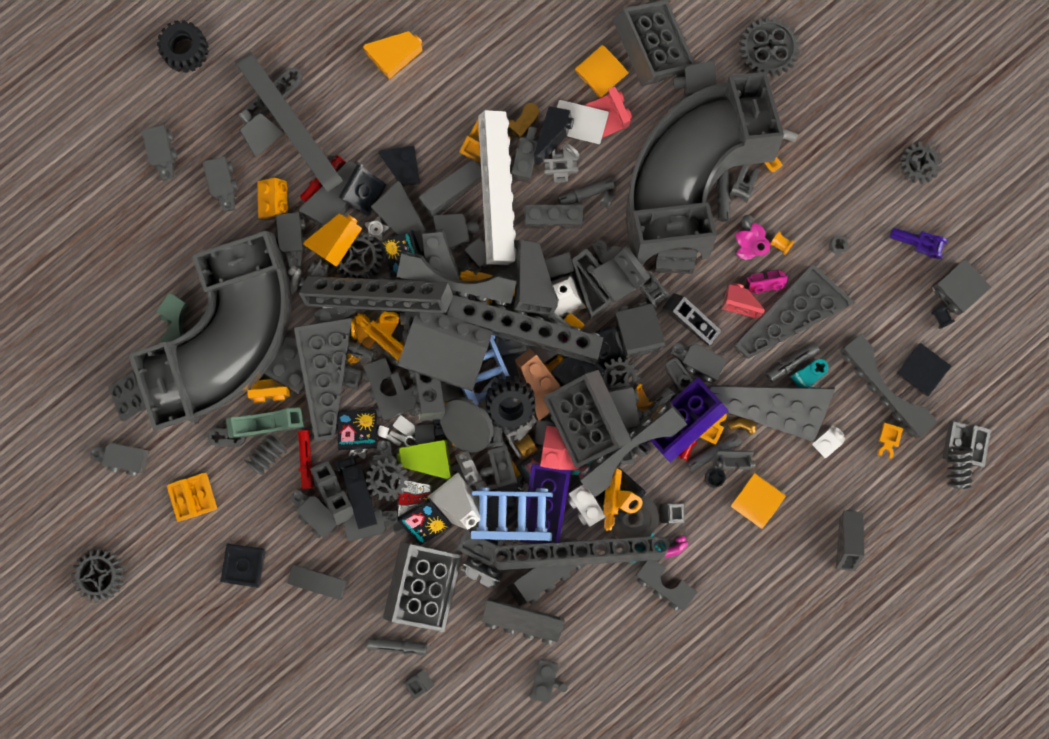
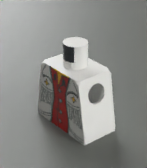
M404 481L408 488H402L401 490L404 494H399L398 517L427 500L428 496L432 494V486Z

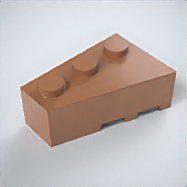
M529 348L515 362L520 378L526 380V384L529 383L534 391L536 405L534 416L540 421L550 413L543 397L561 388V386L539 357Z

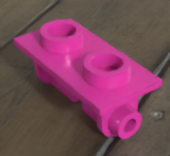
M776 270L767 272L766 279L763 273L746 277V281L751 294H760L764 291L786 288L788 277L785 276L784 271Z

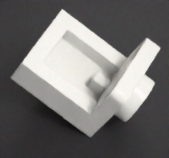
M831 425L812 445L824 458H827L843 444L845 437L839 428Z

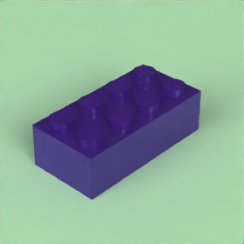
M699 377L671 401L672 405L684 417L687 425L672 437H660L650 440L669 462H672L728 412V409Z
M532 464L528 492H536V489H548V493H553V497H546L545 529H547V533H552V541L520 540V542L531 544L560 542L571 470H559ZM527 497L526 528L527 532H535L538 517V497Z

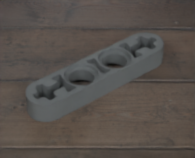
M289 68L273 84L285 87V91L281 95L283 98H286L302 83L303 77L297 68ZM291 74L296 75L298 79H297V80H294V79L291 80L290 75H291ZM284 80H286L289 83L290 87L286 85ZM259 96L244 108V110L247 109L249 112H255V115L261 113L265 116L270 112L267 107L261 105V98ZM257 104L260 107V109L263 110L262 112H260L259 109L257 110Z

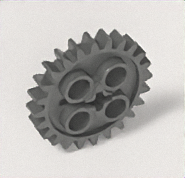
M766 17L765 22L759 18L757 24L752 22L751 28L746 27V33H743L741 36L744 40L739 42V45L743 46L740 47L739 52L744 53L741 59H747L744 66L751 65L750 72L756 69V73H770L771 78H773L775 72L778 76H781L782 70L787 73L788 67L792 68L794 66V62L799 58L796 55L800 53V50L797 48L801 42H795L799 35H793L795 28L788 29L790 23L784 26L783 19L778 23L776 22V17L772 21ZM774 35H780L782 40H776ZM760 36L764 41L758 42L755 37ZM776 53H782L784 58H778ZM762 54L766 59L760 60L757 55Z

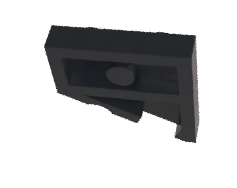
M415 146L379 150L380 157L402 186L420 184Z

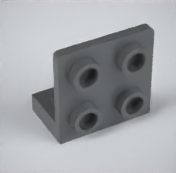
M628 246L622 249L615 258L592 271L593 276L613 303L640 288L650 278Z
M134 372L109 386L121 421H126L141 411L146 410Z

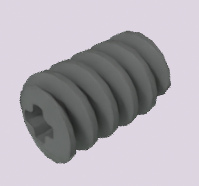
M271 433L273 440L266 438L268 445L260 444L261 451L256 448L254 449L256 456L249 454L250 462L244 459L247 465L260 475L265 474L263 468L270 469L268 462L271 464L276 463L274 457L281 458L280 452L287 453L285 444L274 433Z
M964 446L952 447L953 451L948 452L947 455L953 457V459L947 460V463L953 464V466L948 467L947 470L953 472V474L947 475V478L953 481L947 482V486L957 489L971 488L972 479L970 477L973 473L970 469L973 468V465L970 462L973 460V457L970 454L973 453V449Z

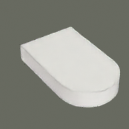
M400 415L393 424V427L406 436L414 435L415 426Z

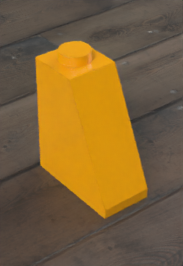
M409 31L363 46L365 54L388 79H391L423 51L421 39L416 34L412 35Z
M339 213L305 240L303 245L337 267L362 228L356 224L357 220L349 214L345 217Z

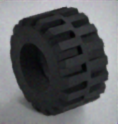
M178 20L174 21L175 24L173 25L171 23L167 24L168 28L165 29L163 27L161 30L163 34L158 35L160 41L157 42L159 54L170 68L178 72L182 69L184 73H188L189 69L193 72L196 70L195 67L198 66L200 68L202 66L201 62L207 60L205 55L209 54L207 49L209 46L201 30L192 22L188 24L186 20H182V23ZM184 39L192 40V46L189 51L183 54L174 53V48L179 41Z
M506 376V379L501 377L498 378L497 383L494 381L491 384V388H488L486 411L490 419H492V423L494 425L499 424V428L507 427V430H511V428L515 427V430L520 429V425L526 426L527 421L530 422L532 415H535L534 391L531 389V385L529 383L526 384V380L523 378L519 380L517 376H514V378ZM507 398H516L521 401L519 405L513 408H507L500 404Z

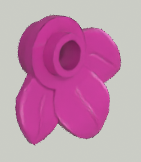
M753 223L750 231L743 230L735 233L736 240L741 246L736 252L739 258L749 260L756 255L764 256L770 251V242L765 238V230L761 225ZM759 243L764 244L765 248L763 250L757 248Z

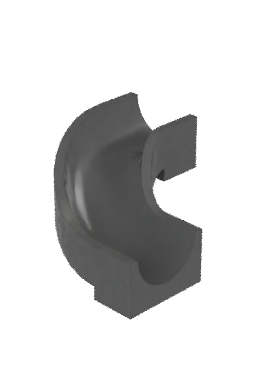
M766 72L731 75L728 77L727 83L712 85L695 92L674 106L651 132L637 159L626 206V227L630 248L642 266L653 255L673 248L685 247L696 249L700 252L702 260L709 259L717 233L709 202L706 203V198L714 183L725 171L734 166L775 162L784 133Z
M268 231L260 232L193 254L192 257L203 291L207 292L208 305L205 314L183 336L173 341L164 342L129 354L153 431L209 414L228 405L250 389L276 358L289 327L292 294L288 271L275 233Z

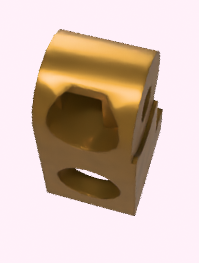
M534 103L526 104L523 108V113L517 121H509L507 130L519 139L523 135L526 136L529 127H533L539 118L538 106Z
M526 434L520 441L517 439L513 442L522 459L538 451L529 434Z

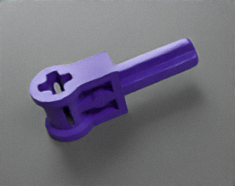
M893 228L890 233L891 239L916 246L915 252L934 259H942L943 247L948 241L944 237L923 231L920 235Z

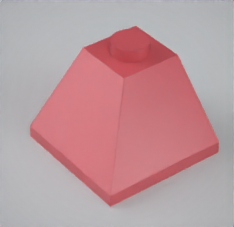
M738 283L728 285L722 310L759 319L764 314L765 309L748 289H745L743 285Z
M546 425L540 467L559 470H579V467L575 468L557 427Z

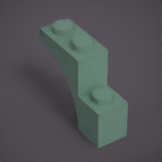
M168 293L157 310V313L161 314L160 319L170 325L160 340L162 343L173 341L184 335L183 322L189 305L171 293Z
M287 408L269 413L226 419L229 438L260 436L271 432L290 431L304 427L301 408Z

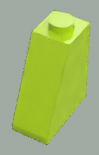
M446 440L399 448L400 453H397L398 464L401 463L403 465V468L445 479L453 477Z

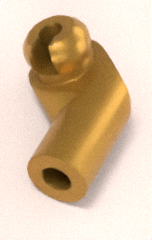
M743 417L727 422L730 431L743 428L749 435L755 434L757 431L755 422Z

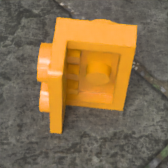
M278 178L257 181L258 218L268 219L276 217V215L288 214L287 181Z
M272 379L258 380L251 387V390H247L248 398L252 401L254 400V403L265 402V399L282 401L285 400V397H290V389Z

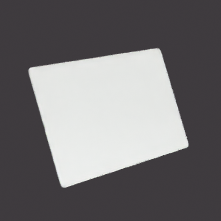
M559 100L557 108L571 110V116L574 118L573 128L569 129L567 136L600 144L609 112Z

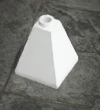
M574 274L551 281L558 307L555 310L558 316L562 318L570 312L575 313L586 308Z
M459 473L455 474L428 496L454 525L468 530L480 521L479 498L472 495L473 490Z

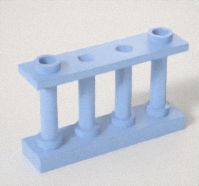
M493 335L489 342L491 350L486 351L483 361L494 357L498 367L478 374L475 383L499 374L502 375L503 379L509 376L494 339L496 337ZM461 388L465 398L473 400V403L478 407L481 401L486 400L487 391L478 394Z
M479 487L477 491H472V495L479 496L480 521L476 531H471V539L552 541V533H547V529H545L546 497H553V493H548V489H536V492L489 491V488ZM487 496H499L498 528H496V531H488V527H486ZM507 496L518 497V528H516V532H508V528H506ZM526 497H538V517L535 532H527Z

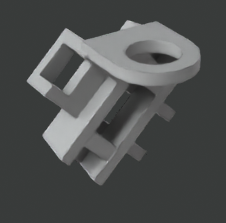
M568 143L564 144L563 151L555 152L554 149L552 151V159L544 160L545 175H553L554 183L568 182V174L578 172L577 160L579 159V153Z
M533 415L530 422L527 421L526 426H519L520 429L515 430V427H513L511 430H507V427L503 428L507 441L519 458L522 456L513 442L517 439L520 441L537 422Z
M466 451L455 455L459 464L451 467L452 471L459 472L469 486L472 484L475 486L480 483L482 479L469 452Z

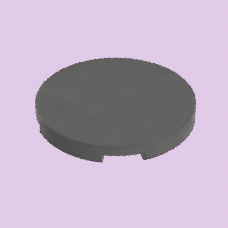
M465 397L453 398L444 405L445 414L440 419L443 432L452 444L463 451L472 453L482 451L488 446L493 436V425L485 410L474 404L473 400Z

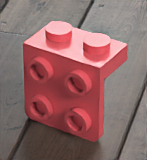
M616 87L608 89L607 96L583 105L609 112L602 138L628 128L631 122L630 119H632L630 110L624 107V97L621 91H617Z

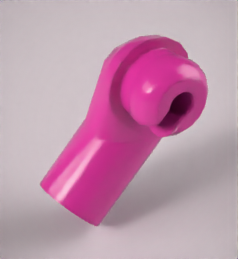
M677 537V545L669 547L664 558L679 555L688 546L686 537Z

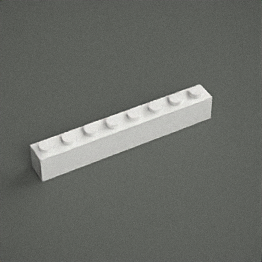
M485 110L478 116L486 262L487 264L509 265L515 261L517 256L516 248H514L516 233L513 229L511 156L508 150L510 145V138L507 133L509 120L506 117V112Z

